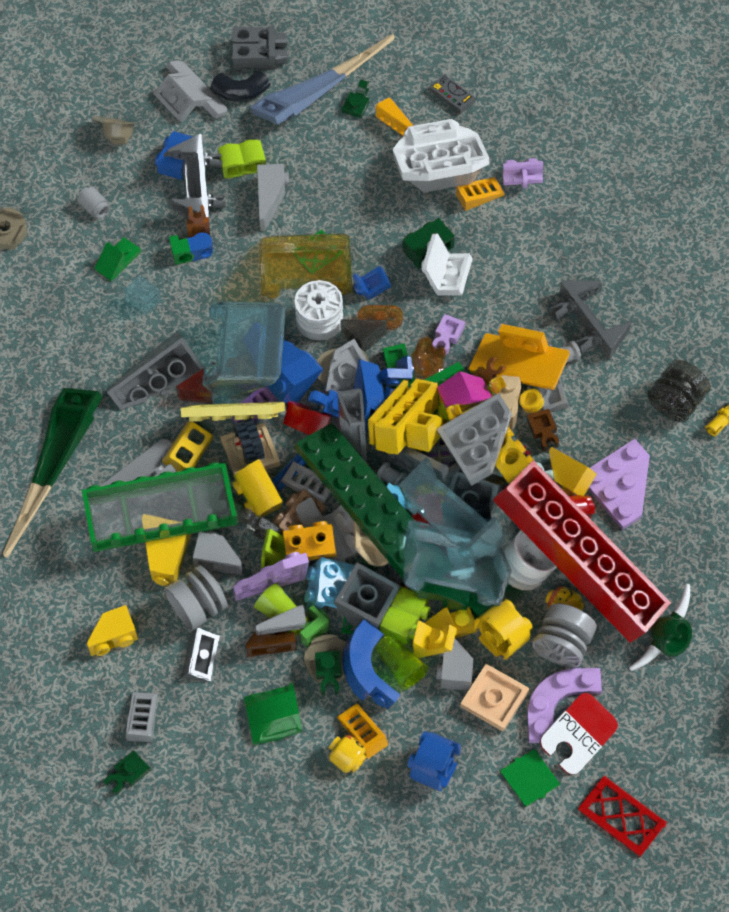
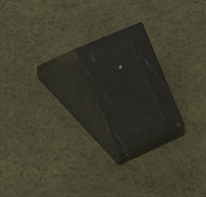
M340 319L341 335L348 341L355 339L359 348L364 352L368 351L386 336V320Z

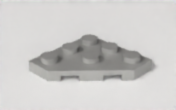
M355 339L332 352L323 391L325 395H327L328 390L336 392L353 390L358 360L367 361ZM320 405L319 412H322L323 406ZM331 416L330 423L332 422L340 430L339 419Z
M499 393L437 428L439 435L471 486L493 473L512 416L510 409Z

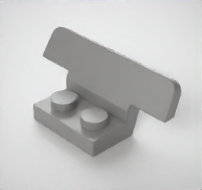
M183 61L168 62L165 67L172 74L167 75L154 92V95L178 121L184 122L195 106H203L214 119L226 115L227 107Z
M167 439L158 441L101 486L110 485L112 482L119 480L124 482L132 481L140 476L153 477L158 476L162 472H176L171 464L165 467L161 462L172 443ZM147 496L131 498V500L137 505Z
M312 497L297 505L296 514L303 528L313 527V523L326 521L327 525L332 524L337 557H330L329 559L346 563L345 560L359 554L354 546V520L342 505L331 514L323 517ZM325 537L321 538L319 542L324 541Z

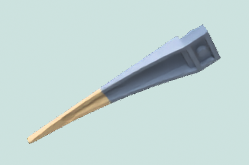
M394 34L389 35L357 56L318 76L264 96L250 107L252 113L277 125L286 119L296 116L392 42Z

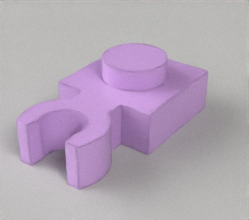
M444 314L435 331V337L437 338L432 343V350L435 351L438 346L442 345L444 346L443 355H447L450 350V342L453 344L457 343L465 328V322Z

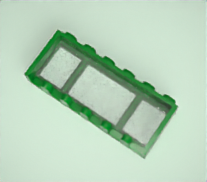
M210 463L206 467L201 468L188 467L180 472L172 473L167 471L160 473L158 476H140L132 481L124 482L119 480L112 482L110 485H92L87 489L81 490L93 552L237 525V515L225 463Z

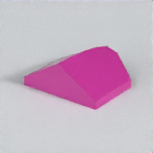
M461 371L437 387L445 408L454 404L463 405L480 402L492 397L483 378Z

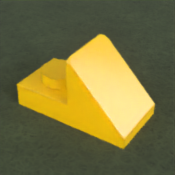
M469 607L467 611L459 610L453 613H449L448 608H444L425 622L431 628L452 625L457 628L455 639L478 632V629L475 631V620Z
M418 621L413 640L414 657L422 658L452 651L457 628L450 624L431 628L425 623Z

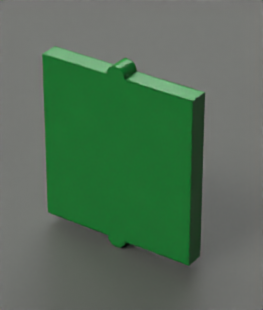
M535 749L521 758L516 757L513 763L500 770V773L525 807L540 798L544 799L547 793L560 786L556 777Z

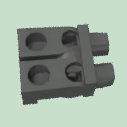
M233 27V72L242 71V68H257L261 70L269 68L270 70L275 69V64H287V49H275V47H287V33H275V27H268L269 29L263 27Z

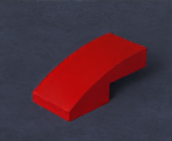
M288 401L283 424L311 435L330 424L331 415L312 410L311 407Z

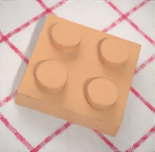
M485 664L460 703V707L504 732L527 696L529 688Z

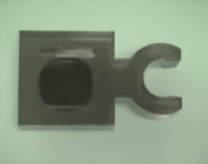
M247 508L245 511L240 510L237 515V520L247 524V528L252 530L254 536L261 540H265L267 529H272L277 533L281 531L280 528L265 518L256 516L253 511Z

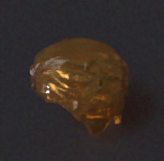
M422 337L411 355L414 370L423 378H428L444 370L445 349L443 347L439 349L434 347L431 338Z

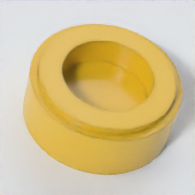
M528 389L521 394L519 402L525 412L535 413L543 407L544 398L538 390Z

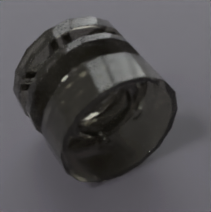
M673 360L661 373V377L648 390L647 396L652 406L658 412L673 421L686 422L697 409V405L710 392L711 385L704 373L696 366L683 360Z

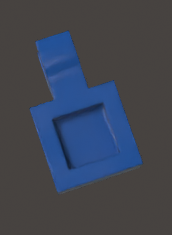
M315 390L310 392L308 401L322 405V413L339 419L336 391L328 390L327 395Z

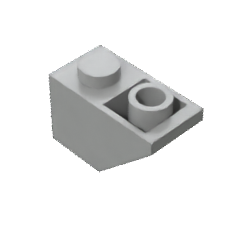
M454 639L452 651L439 654L440 657H443V665L438 664L436 679L441 680V688L469 691L472 681L473 658Z

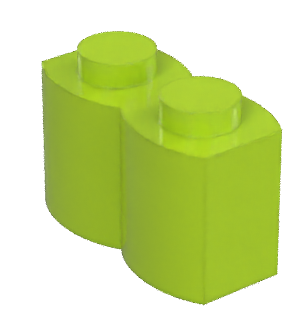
M246 140L240 144L228 143L218 148V153L222 155L219 160L222 161L221 170L224 178L258 173L257 165H266L260 140Z
M402 586L382 620L380 632L387 637L408 645L411 639L414 640L418 621H421V619L426 620L430 613L429 599H420L418 594L416 595L412 590Z

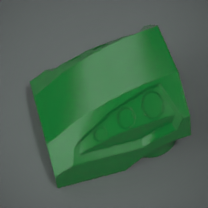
M290 683L288 686L244 697L253 745L277 741L302 733L293 683Z

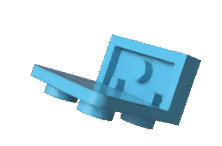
M321 557L310 566L306 574V579L309 580L308 589L304 597V601L307 602L306 612H309L311 605H314L318 610L325 605L337 608L334 601L355 565Z

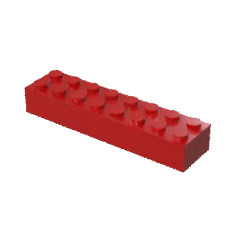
M534 460L523 468L494 497L493 501L629 643L645 634L671 604Z

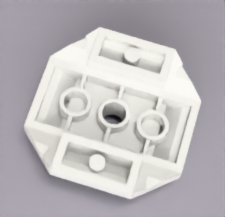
M452 119L410 126L405 131L404 137L393 148V157L402 180L410 181L424 193L471 184L482 168L489 165V156L478 133L469 128L459 126V123Z

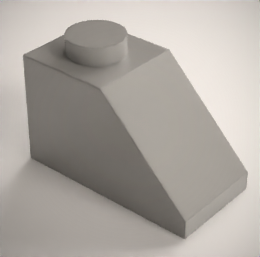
M199 532L193 554L194 568L201 565L206 570L242 576V562L225 538L215 532Z

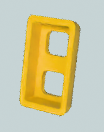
M193 421L186 422L163 457L162 463L166 466L171 464L176 472H180L188 467H195L212 442L213 435ZM192 429L204 435V440L200 445L188 439ZM183 447L192 453L193 456L189 463H184L176 457L179 448Z

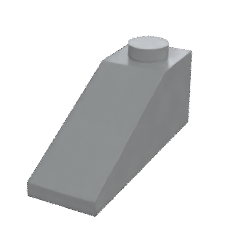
M284 164L257 165L261 231L266 230L285 195V186H289V172H284Z

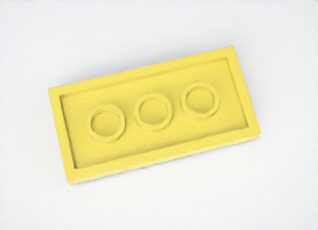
M285 402L192 405L181 408V417H189V421H203L210 419V416H212V421L231 419L233 416H235V420L255 418V415H257L258 419H270L278 417V413L285 411Z

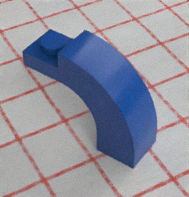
M363 619L345 644L342 661L344 675L350 688L359 699L363 701L370 695L377 705L389 709L400 697V694L377 676L371 664L372 650L384 634L367 620Z

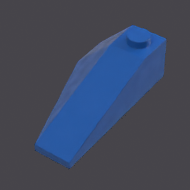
M257 323L252 326L242 340L265 384L279 402L288 403V401L298 403L324 370L310 353L300 350L291 342L279 338L277 334Z

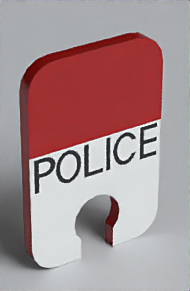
M583 693L570 704L542 735L540 746L551 756L556 750L558 743H567L571 747V755L569 758L564 759L559 766L568 774H576L615 733L618 723L615 717L594 696L589 693Z

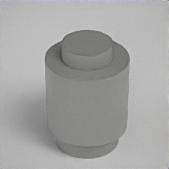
M86 187L80 191L78 203L92 217L101 219L110 211L108 201L94 187Z

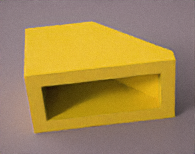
M551 447L549 454L554 481L562 486L561 489L568 496H574V494L584 496L597 473L586 465Z

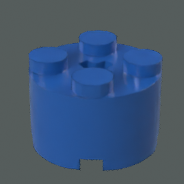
M424 731L419 739L420 747L417 753L411 754L407 767L411 768L410 777L412 780L441 792V786L446 788L456 769L457 763L454 762L455 754L460 756L461 745L433 732Z

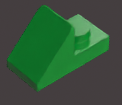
M125 237L115 246L107 242L98 259L95 270L112 282L141 253V248Z

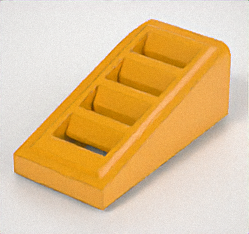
M391 98L376 104V117L404 136L408 127L413 126Z
M495 177L456 187V196L465 211L505 195ZM489 185H493L496 191L492 192ZM485 187V189H486V191H487L488 193H484V191L482 190V188Z
M358 703L337 716L338 721L348 734L365 747V756L368 759L388 746L384 733ZM359 714L360 717L351 724L347 722ZM364 722L366 723L364 726H362L361 728H359L357 731L354 730L356 727H358V726L361 725L362 723H364ZM370 730L372 731L370 734H368V735H367L366 737H364L363 739L361 738V736L364 735L365 733H367L368 731H370Z

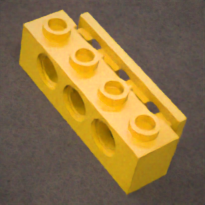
M415 379L411 387H408V381L403 380L368 419L370 444L375 445L376 443V450L398 455L407 445L406 422L414 412L419 411L433 414L438 408L437 383Z
M509 427L507 428L495 464L507 483L533 461L530 455L525 457L523 454L526 449L518 439L516 441L512 440L511 437L514 434Z

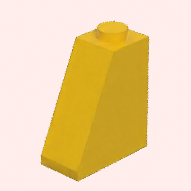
M145 514L142 516L144 530L157 528L163 523L168 525L181 523ZM191 534L145 542L150 574L155 583L167 586L177 580Z

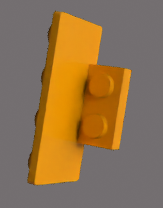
M501 324L498 330L500 336L489 333L484 334L469 366L471 373H474L479 366H483L486 369L487 361L492 357H496L497 361L494 363V368L497 370L501 365H504L506 369L502 374L495 377L502 375L519 377L522 384L549 390L555 389L569 358V350L548 346L544 332Z

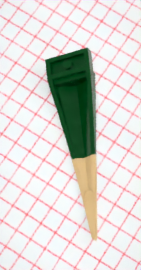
M63 388L52 407L46 436L30 488L3 551L5 557L11 554L93 422L94 417L92 415L103 397L98 391Z

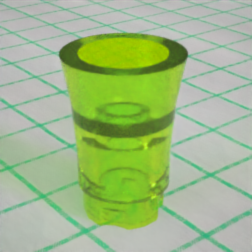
M394 635L385 636L378 642L375 651L393 674L402 690L410 689L425 677L429 667L407 649L400 640H397Z

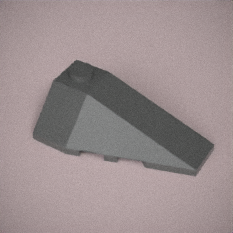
M177 331L159 344L110 387L107 393L119 409L122 410L146 402L150 396L159 393L164 396L169 394L168 390L180 386L182 389L191 387L206 376L208 372Z

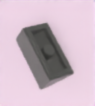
M199 628L190 633L181 678L211 681L219 641L218 635Z

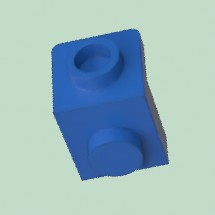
M378 266L362 277L357 273L352 275L355 281L353 284L355 291L359 296L363 295L368 300L373 299L392 287L381 266Z
M405 356L397 360L396 369L386 368L380 371L381 382L386 383V386H398L403 380L413 379L414 367L411 362V356Z

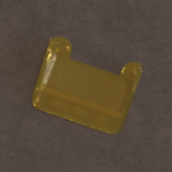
M339 233L267 236L262 238L260 243L261 296L277 298L280 296L281 288L302 287L308 282L318 280L335 285L341 292V295L352 293L350 236Z

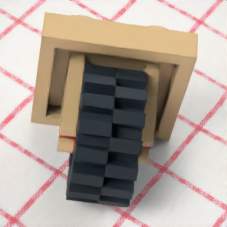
M249 418L234 423V433L220 437L233 475L260 459L265 470L280 466V460L265 423L255 425L254 420Z

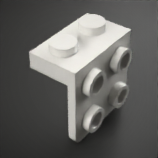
M432 234L431 240L427 244V253L421 267L437 295H462L472 263V257L470 253L449 254L440 236Z

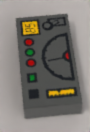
M445 74L429 87L430 92L459 114H462L475 103L473 95Z

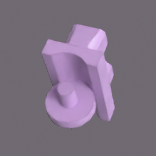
M530 158L525 162L517 163L515 160H506L503 163L504 186L522 184V188H527L528 184L543 183V161Z

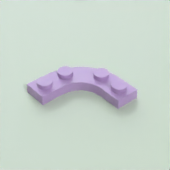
M600 668L561 670L548 676L537 686L531 696L528 707L529 743H540L542 735L554 723V709L561 700L568 696L581 695L583 693H602Z

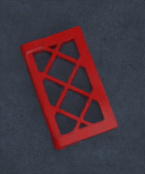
M605 775L578 808L579 812L640 858L667 824V821L640 803ZM607 786L618 797L603 798L602 791ZM622 800L627 801L639 812L624 814ZM619 801L621 814L606 816L604 802ZM601 802L603 816H598L589 807L593 803ZM639 816L642 830L626 831L625 818ZM643 816H647L656 823L653 829L645 830ZM621 818L623 832H619L607 823L606 820ZM642 834L643 842L638 846L627 835Z

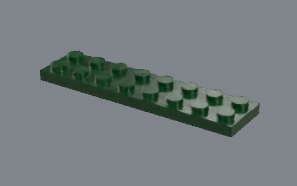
M332 422L295 444L294 449L416 595L453 570V565Z

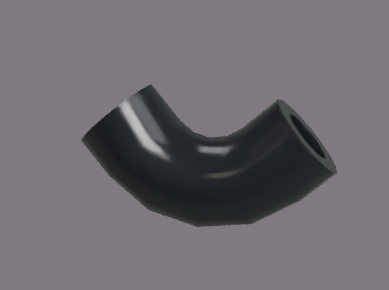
M258 70L244 80H234L224 73H219L211 83V91L229 101L244 102L253 100L270 88L271 83L269 78Z

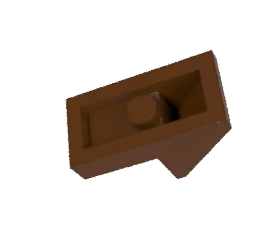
M255 631L246 643L247 657L296 651L294 632L283 631L270 636L269 634L257 635Z

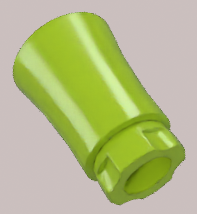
M278 583L271 585L265 590L254 605L256 610L266 615L269 619L297 607ZM301 629L290 630L286 632H294L296 637L301 632Z

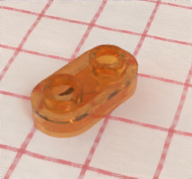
M366 305L358 311V323L365 329H397L403 323V312L394 305ZM368 317H371L373 320H365V319L368 318ZM392 317L396 320L389 321L388 319Z

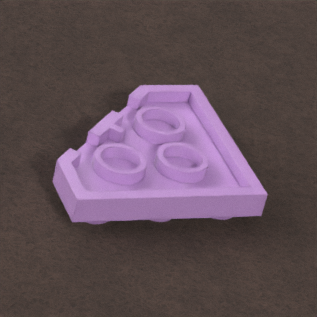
M636 439L590 467L597 475L588 490L622 530L641 519L650 455Z
M299 552L288 554L284 560L264 567L260 570L261 572L236 582V585L233 586L235 601L263 593L275 583L283 587L305 580L309 565L307 554H299Z

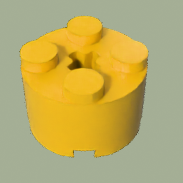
M505 599L503 602H497L474 621L475 631L478 628L481 635L478 638L481 643L494 656L499 657L502 655L504 656L503 659L506 660L530 640L532 624L526 617H522L515 610V606L510 600Z

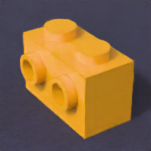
M326 521L315 522L313 527L303 528V525L289 526V530L283 531L286 555L294 552H299V554L306 553L308 560H316L321 557H337L334 528L332 524L327 525ZM325 537L324 541L319 542L321 538ZM297 541H301L299 545H295Z

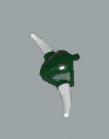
M689 584L685 585L682 598L676 609L668 616L659 617L651 626L653 641L645 654L629 667L631 671L646 665L657 657L660 652L673 657L682 654L688 648L692 639V628L684 617L690 600Z

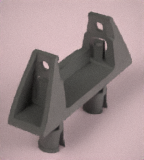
M201 134L168 149L164 153V157H174L175 159L183 160L185 198H171L168 206L188 219L189 206H192L193 212L198 213L201 211L200 205H204L205 217H209L208 207L224 209L226 206V202L222 201L226 197L225 195L207 194L204 166L220 168L222 161L218 159L222 155L219 153H204Z
M561 281L559 294L565 301L550 307V315L555 314L554 320L557 321L571 312L574 313L589 333V335L574 341L579 347L581 354L597 346L610 360L629 332L631 321L629 320L621 326L616 325L605 330L587 304L583 302L589 299L592 294L601 291V281Z
M361 389L337 391L340 432L367 463Z

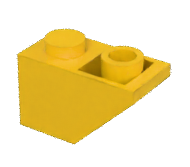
M415 411L406 422L407 447L429 452L441 437L437 428L448 423V421L438 415Z
M124 605L102 613L87 641L91 656H103L109 653L110 649L118 646L128 647L135 640H138L127 606Z

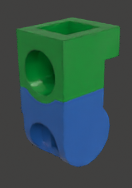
M198 233L194 237L179 240L178 235L169 236L175 265L205 259L213 253L212 238L207 233Z

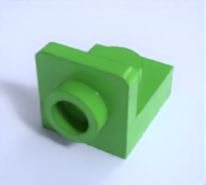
M314 605L309 607V616L313 619V622H307L300 632L301 642L307 648L315 638L329 631L328 615L323 609L320 608L318 610Z

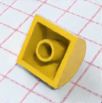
M260 459L244 467L234 475L236 481L232 482V485L238 495L244 494L247 502L243 503L249 516L255 515L259 519L282 508V500Z

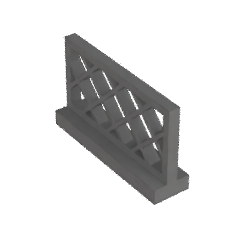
M441 437L437 441V446H433L429 452L412 449L406 445L396 455L376 450V443L373 445L375 455L444 490L451 485L450 478L461 469L457 462L450 468L442 464L455 462L456 460L452 455L441 456V452L449 451L446 444L440 445V441H443ZM438 453V457H431V458H430V457L424 455V454Z

